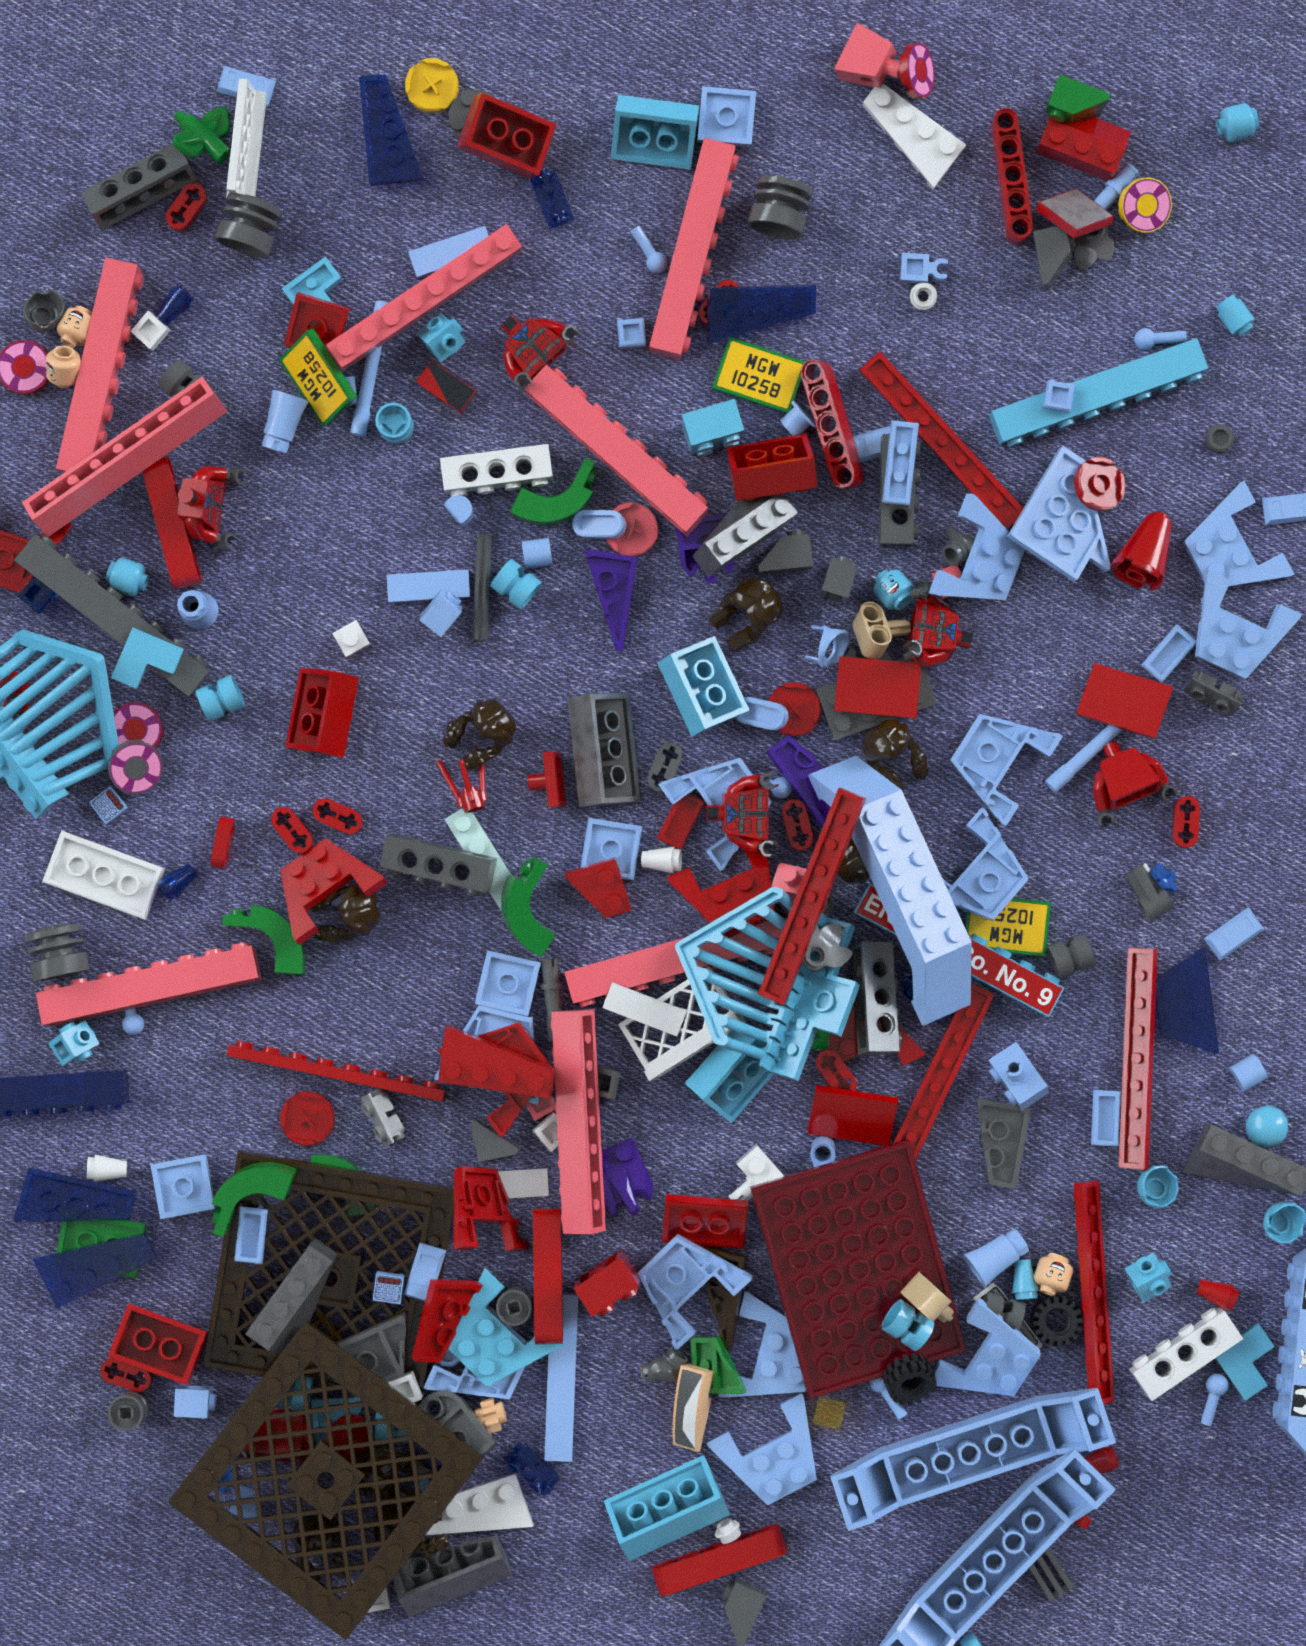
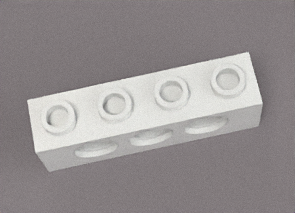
M548 444L440 458L444 491L446 495L451 494V497L455 495L465 497L467 492L478 491V494H490L494 492V488L505 487L506 491L521 489V485L532 484V487H543L548 485V481H554ZM523 462L529 463L532 466L530 473L526 475H521L517 472L518 465ZM495 466H501L505 469V473L500 478H493L490 476L491 469ZM467 470H475L478 476L474 481L467 482L463 479V474Z
M1221 1308L1207 1310L1201 1315L1202 1320L1195 1325H1192V1323L1185 1325L1178 1331L1179 1335L1173 1340L1166 1339L1160 1342L1155 1347V1352L1148 1357L1144 1354L1132 1362L1134 1366L1129 1371L1151 1401L1243 1340V1337L1224 1310ZM1205 1330H1212V1340L1208 1343H1202L1201 1334ZM1183 1345H1189V1356L1184 1359L1179 1358V1348ZM1160 1361H1166L1168 1364L1166 1372L1156 1374V1364Z

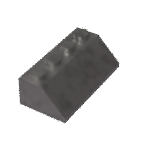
M629 693L587 694L567 698L579 807L640 802Z

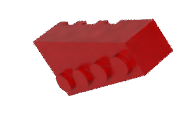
M449 1025L445 1027L438 1082L543 1098L552 1096L556 1068L460 1030L455 1026Z

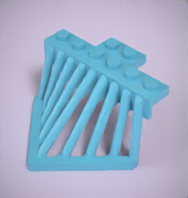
M22 629L0 646V660L20 645L27 647L0 667V681L30 658L37 655L39 651L45 654L0 688V784L6 779L8 786L15 791L26 810L31 812L35 819H38L55 802L69 794L65 789L66 787L107 769L108 760L113 750L119 744L104 656L94 651ZM58 657L64 659L5 707L2 706L10 694L46 666L57 660ZM77 663L84 665L15 721L12 719L21 707L65 672L76 666ZM91 674L92 686L28 734H23V731L33 719ZM95 699L96 712L35 750L33 746L42 736ZM99 723L101 734L99 737L49 764L44 762L43 759ZM103 747V759L62 778H57L54 775L57 771Z
M772 887L676 943L675 949L713 1042L720 1047L759 1059V1066L772 1074L799 1081L817 1030L842 1036L860 984L838 977L840 967L831 968L824 966L822 969L814 971L807 969L802 963L785 1005H781L759 995V991L710 972L705 968L698 967L696 959L761 985L765 975L702 950L700 947L708 942L714 943L768 968L771 957L722 934L735 928L775 950L779 939L746 922V920L757 914L783 931L786 919L769 907L780 902L790 911L794 899L782 889ZM821 913L817 923L818 928L821 929L830 924H840L842 936L839 946L848 948L855 926L828 918ZM816 952L810 953V959L813 962H817L819 959ZM705 981L779 1011L778 1015L765 1013L720 995L717 992L708 991ZM715 1005L773 1027L772 1031H764L726 1015L718 1014ZM724 1027L767 1043L766 1047L758 1048L727 1036Z

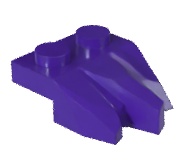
M728 513L706 516L688 537L676 528L681 567L690 577L695 575L697 569H701L692 556ZM734 561L724 568L725 572L733 573ZM703 571L705 581L715 584L716 574L708 578Z
M631 1137L602 1150L604 1204L606 1211L612 1218L618 1214V1207L621 1205L634 1217L640 1211L637 1198L640 1196L646 1200L652 1198L653 1182L635 1141Z

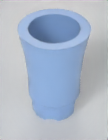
M272 390L262 446L286 454L289 442L293 441L296 428L309 401L284 392Z
M191 590L184 592L178 599V611L185 624L198 630L206 629L216 621L218 605L211 595ZM198 603V608L192 612V606Z
M1012 1229L1005 1235L1001 1234L989 1243L963 1256L975 1277L986 1287L996 1276L1018 1261L1019 1257L1027 1253L1029 1249L1016 1229Z

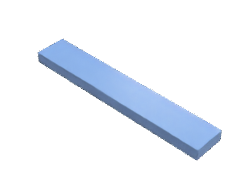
M563 1294V1343L565 1345L548 1354L544 1461L572 1462L578 1321L577 1294Z

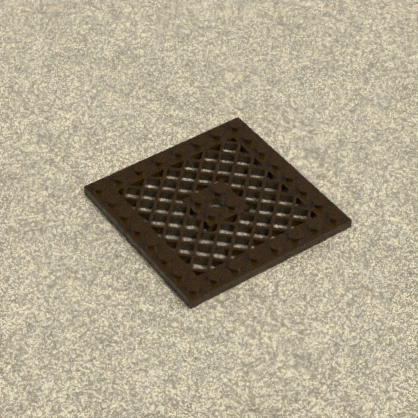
M239 1150L237 1152L234 1173L254 1163H281L297 1169L290 1188L297 1191L273 1208L264 1198L266 1194H250L238 1202L228 1232L223 1239L203 1366L261 1377L266 1374L280 1354L268 1351L263 1346L255 1345L257 1342L254 1340L250 1341L243 1332V1329L253 1323L261 1312L259 1311L254 1314L247 1305V1302L257 1296L265 1307L268 1300L262 1292L270 1286L277 1290L280 1286L278 1281L288 1275L296 1264L294 1263L290 1266L282 1254L293 1248L297 1255L301 1257L304 1251L298 1243L307 1237L311 1241L314 1238L319 1240L314 1232L325 1226L332 1238L323 1244L328 1247L336 1241L341 1250L331 1249L337 1255L330 1271L336 1273L338 1280L334 1284L325 1283L315 1308L319 1318L311 1322V1324L317 1326L323 1322L330 1331V1334L327 1336L330 1339L334 1337L339 1342L343 1340L339 1333L349 1326L355 1334L361 1332L355 1322L365 1315L371 1324L375 1326L408 1310L405 1373L413 1371L423 1396L428 1362H416L412 1359V1354L425 1301L412 1297L409 1299L404 1295L403 1291L402 1301L405 1305L394 1311L388 1302L376 1301L367 1307L360 1295L369 1289L374 1294L375 1279L371 1280L364 1270L373 1262H375L381 1272L393 1273L402 1267L407 1275L410 1276L411 1268L407 1263L415 1258L418 1250V1245L412 1238V1235L421 1229V1243L446 1250L447 1254L454 1213V1187ZM308 1192L324 1196L314 1201ZM302 1194L310 1206L298 1212L291 1200ZM336 1197L350 1199L351 1201L342 1206ZM327 1199L336 1208V1211L328 1217L324 1215L318 1206ZM260 1202L264 1209H268L267 1217L270 1216L278 1228L269 1234H265V1243L273 1255L263 1261L262 1264H257L255 1268L248 1272L249 1263L234 1261L240 1206L258 1208ZM363 1202L379 1205L369 1211ZM357 1204L364 1215L353 1222L345 1210ZM286 1205L294 1217L283 1224L275 1212ZM391 1207L406 1210L396 1216ZM384 1209L391 1220L381 1227L373 1215ZM311 1210L315 1212L321 1221L312 1228L303 1219V1216ZM417 1211L425 1213L424 1220ZM411 1213L419 1225L408 1232L400 1220ZM341 1215L348 1227L337 1233L330 1221ZM368 1219L375 1231L365 1238L357 1226ZM295 1221L305 1231L296 1239L293 1238L287 1229ZM395 1224L403 1236L392 1243L384 1231ZM352 1230L360 1242L349 1249L341 1237ZM281 1232L289 1244L278 1250L271 1238ZM379 1235L387 1247L376 1254L368 1242ZM407 1240L414 1252L403 1258L396 1249V1246ZM363 1246L371 1258L361 1264L362 1254L354 1252ZM391 1251L398 1263L387 1269L380 1258ZM446 1254L438 1276V1279L441 1280L443 1278ZM277 1258L285 1270L274 1277L266 1265ZM259 1270L269 1280L260 1288L251 1278ZM360 1274L366 1285L356 1291ZM408 1280L404 1282L403 1289L406 1288ZM247 1283L253 1293L244 1298L245 1285ZM354 1302H356L362 1311L351 1318L346 1309L353 1310ZM319 1305L331 1306L333 1308L324 1313ZM382 1305L389 1316L378 1322L371 1311ZM241 1310H243L249 1319L239 1325ZM339 1311L346 1322L336 1329L328 1317ZM237 1336L240 1338L242 1342H236ZM309 1363L306 1368H314L318 1366ZM320 1372L306 1374V1376L314 1378L313 1386L322 1387ZM326 1376L327 1386L339 1384ZM422 1399L413 1403L420 1404Z
M306 1320L168 1503L340 1637L347 1640L484 1457ZM310 1361L314 1363L316 1366H318L314 1368H306ZM320 1372L322 1387L307 1388L306 1374ZM325 1373L340 1384L327 1386ZM300 1376L302 1389L288 1391ZM342 1389L344 1404L329 1406L328 1391ZM348 1390L362 1401L349 1403ZM322 1392L324 1406L310 1408L308 1394ZM303 1394L304 1409L290 1411L288 1396ZM283 1398L285 1412L272 1413ZM364 1406L366 1421L352 1423L350 1408ZM370 1407L384 1418L371 1420ZM345 1409L346 1424L332 1425L330 1411ZM325 1412L327 1426L312 1428L311 1413ZM305 1414L307 1429L293 1431L291 1416ZM286 1417L287 1432L273 1433L271 1419ZM266 1420L267 1434L254 1436ZM387 1423L388 1438L374 1440L372 1425ZM392 1424L406 1435L393 1437ZM367 1426L369 1441L354 1443L352 1428ZM347 1429L349 1443L334 1445L333 1431ZM328 1432L329 1444L321 1439L315 1447L313 1433ZM308 1434L309 1449L295 1451L293 1436ZM288 1437L290 1451L275 1453L274 1439ZM268 1440L270 1454L256 1456L254 1442ZM409 1441L411 1455L396 1457L394 1443ZM414 1441L428 1451V1453L416 1454ZM249 1443L250 1457L236 1459ZM389 1443L391 1458L376 1460L375 1445ZM369 1446L371 1460L357 1462L355 1448ZM350 1449L351 1461L337 1450ZM310 1454L298 1470L296 1456ZM291 1457L292 1471L278 1473L276 1459ZM431 1458L433 1472L418 1474L416 1460ZM436 1458L443 1463L439 1470L437 1469ZM271 1460L272 1474L258 1476L257 1461ZM411 1461L413 1475L398 1477L397 1462ZM251 1462L253 1477L239 1479L237 1464ZM392 1463L393 1478L379 1479L377 1465ZM231 1466L233 1480L220 1481ZM372 1466L374 1480L360 1482L366 1474L360 1468ZM323 1472L332 1474L334 1478L333 1485L323 1487L319 1483V1475ZM292 1477L286 1485L292 1492L280 1493L279 1479ZM432 1478L421 1493L419 1480ZM273 1480L275 1494L261 1496L259 1481ZM414 1480L416 1495L401 1497L399 1482ZM254 1482L255 1497L241 1499L239 1484ZM394 1483L396 1497L381 1499L380 1485ZM234 1485L235 1500L221 1501L220 1487ZM375 1486L376 1500L362 1502L360 1488ZM213 1489L215 1492V1499L209 1496ZM355 1489L356 1503L343 1505ZM296 1497L297 1511L283 1513L281 1499ZM301 1498L315 1509L303 1510ZM276 1500L277 1514L263 1516L262 1501ZM415 1501L403 1516L402 1502ZM256 1502L258 1517L244 1518L242 1504ZM397 1503L398 1517L384 1519L382 1505ZM236 1505L238 1517L227 1510L225 1506ZM377 1506L379 1520L364 1522L363 1508ZM357 1509L359 1523L345 1525L343 1510ZM338 1511L339 1526L325 1527L324 1516L331 1520ZM318 1514L319 1528L305 1530L304 1516ZM298 1517L300 1531L285 1533L284 1519ZM278 1520L280 1534L266 1536L264 1521ZM259 1522L260 1534L247 1524ZM398 1523L386 1539L385 1525ZM380 1526L381 1540L367 1542L365 1528ZM360 1529L362 1543L347 1545L345 1531ZM340 1531L342 1545L327 1547L326 1533ZM320 1534L322 1548L308 1550L306 1536ZM301 1537L302 1551L288 1553L286 1539ZM281 1540L282 1551L269 1541ZM381 1546L369 1562L368 1548ZM362 1549L364 1563L350 1565L348 1550ZM343 1551L344 1565L330 1567L328 1553ZM323 1554L325 1568L310 1570L309 1556ZM303 1557L304 1568L291 1558ZM364 1569L352 1584L351 1570ZM345 1571L347 1585L332 1587L331 1573ZM325 1574L327 1586L314 1576ZM346 1592L342 1598L336 1593Z

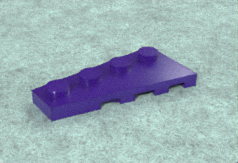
M789 735L769 749L766 754L782 776L789 782L791 788L819 826L823 828L831 807L823 799H818L808 775L825 767L816 760L815 756Z

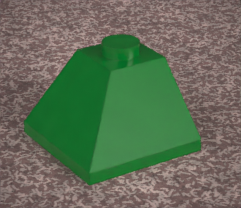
M1060 74L1050 95L1045 113L1049 114L1051 119L1058 122H1073L1099 116L1102 114L1111 94Z

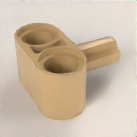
M865 602L861 605L852 623L860 650L868 659H880L891 642L892 637L908 635L911 632L909 621L905 619L887 621L881 606L874 602Z
M919 1271L900 1292L932 1322L937 1318L943 1323L953 1319L954 1311L948 1306L952 1301Z

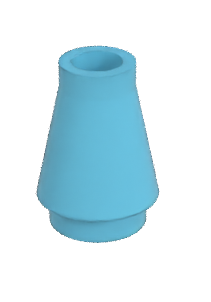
M1031 1260L1016 1261L1014 1263L1012 1294H1015L1016 1300L1037 1299L1039 1287L1034 1280Z

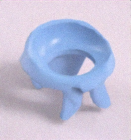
M812 625V629L822 634L818 658L806 655L805 659L812 661L815 665H820L823 669L830 668L838 663L839 656L844 655L849 644V635L845 630L832 629L825 625L821 627ZM833 640L832 653L829 656V658L826 659L825 652L829 644Z

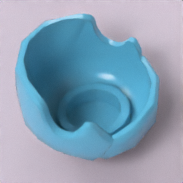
M1266 1105L1253 1110L1245 1123L1246 1134L1251 1142L1262 1148H1271L1279 1145L1286 1138L1289 1130L1288 1119L1281 1109L1272 1105Z
M1165 1165L1149 1167L1141 1173L1137 1181V1191L1140 1198L1150 1207H1167L1175 1201L1179 1191L1177 1176Z
M1292 1202L1275 1203L1265 1213L1263 1220L1264 1231L1268 1238L1279 1244L1292 1243L1298 1237L1303 1236L1306 1213L1303 1208Z

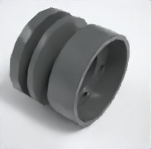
M771 175L759 177L756 183L758 190L754 192V199L759 203L751 206L748 227L770 237L789 240L802 238L807 219L801 212L809 210L810 203L808 201L812 199V188L791 178Z
M229 193L226 202L230 206H225L223 213L233 219V221H219L214 236L215 241L239 253L258 258H268L274 239L264 231L278 230L279 226L274 221L281 220L282 211L258 197Z
M60 923L38 928L31 934L23 936L24 943L37 942L38 944L36 947L26 949V953L40 954L41 957L40 960L29 964L33 982L60 978L90 970L87 952L73 951V947L83 943L84 938L71 939L70 934L82 931L81 924Z

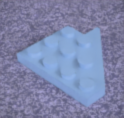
M1062 446L1058 449L1007 537L1074 582L1078 580L1088 561L1104 572L1109 571L1111 565L1098 512L1088 509L1081 503L1075 492V472L1085 460Z

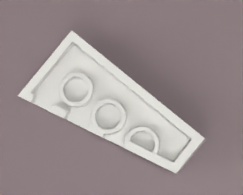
M884 84L879 88L874 87L863 102V107L882 130L887 132L897 148L911 161V165L918 173H921L930 188L934 190L964 150L966 144Z
M514 1472L459 1491L443 1511L442 1520L434 1524L426 1535L533 1527L534 1524L517 1473Z

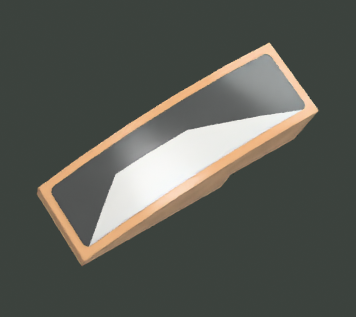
M691 1364L680 1366L673 1412V1445L700 1452L712 1397H709V1391L714 1371Z

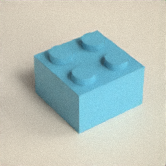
M735 399L682 414L681 425L690 455L697 454L698 457H703L713 453L714 448L723 446L726 449L729 446L739 445V441L743 440L744 428Z

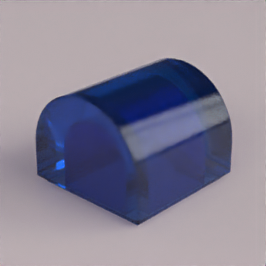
M33 576L17 597L40 615L57 593Z

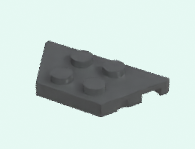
M402 1313L336 1343L386 1382H390L403 1376L405 1373L407 1316L405 1313ZM326 1374V1376L329 1379H331L333 1382L338 1383L336 1380H334L332 1377ZM348 1390V1394H350L352 1397H355V1395Z

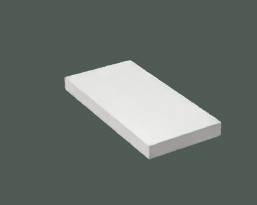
M61 831L42 882L146 920L165 868Z

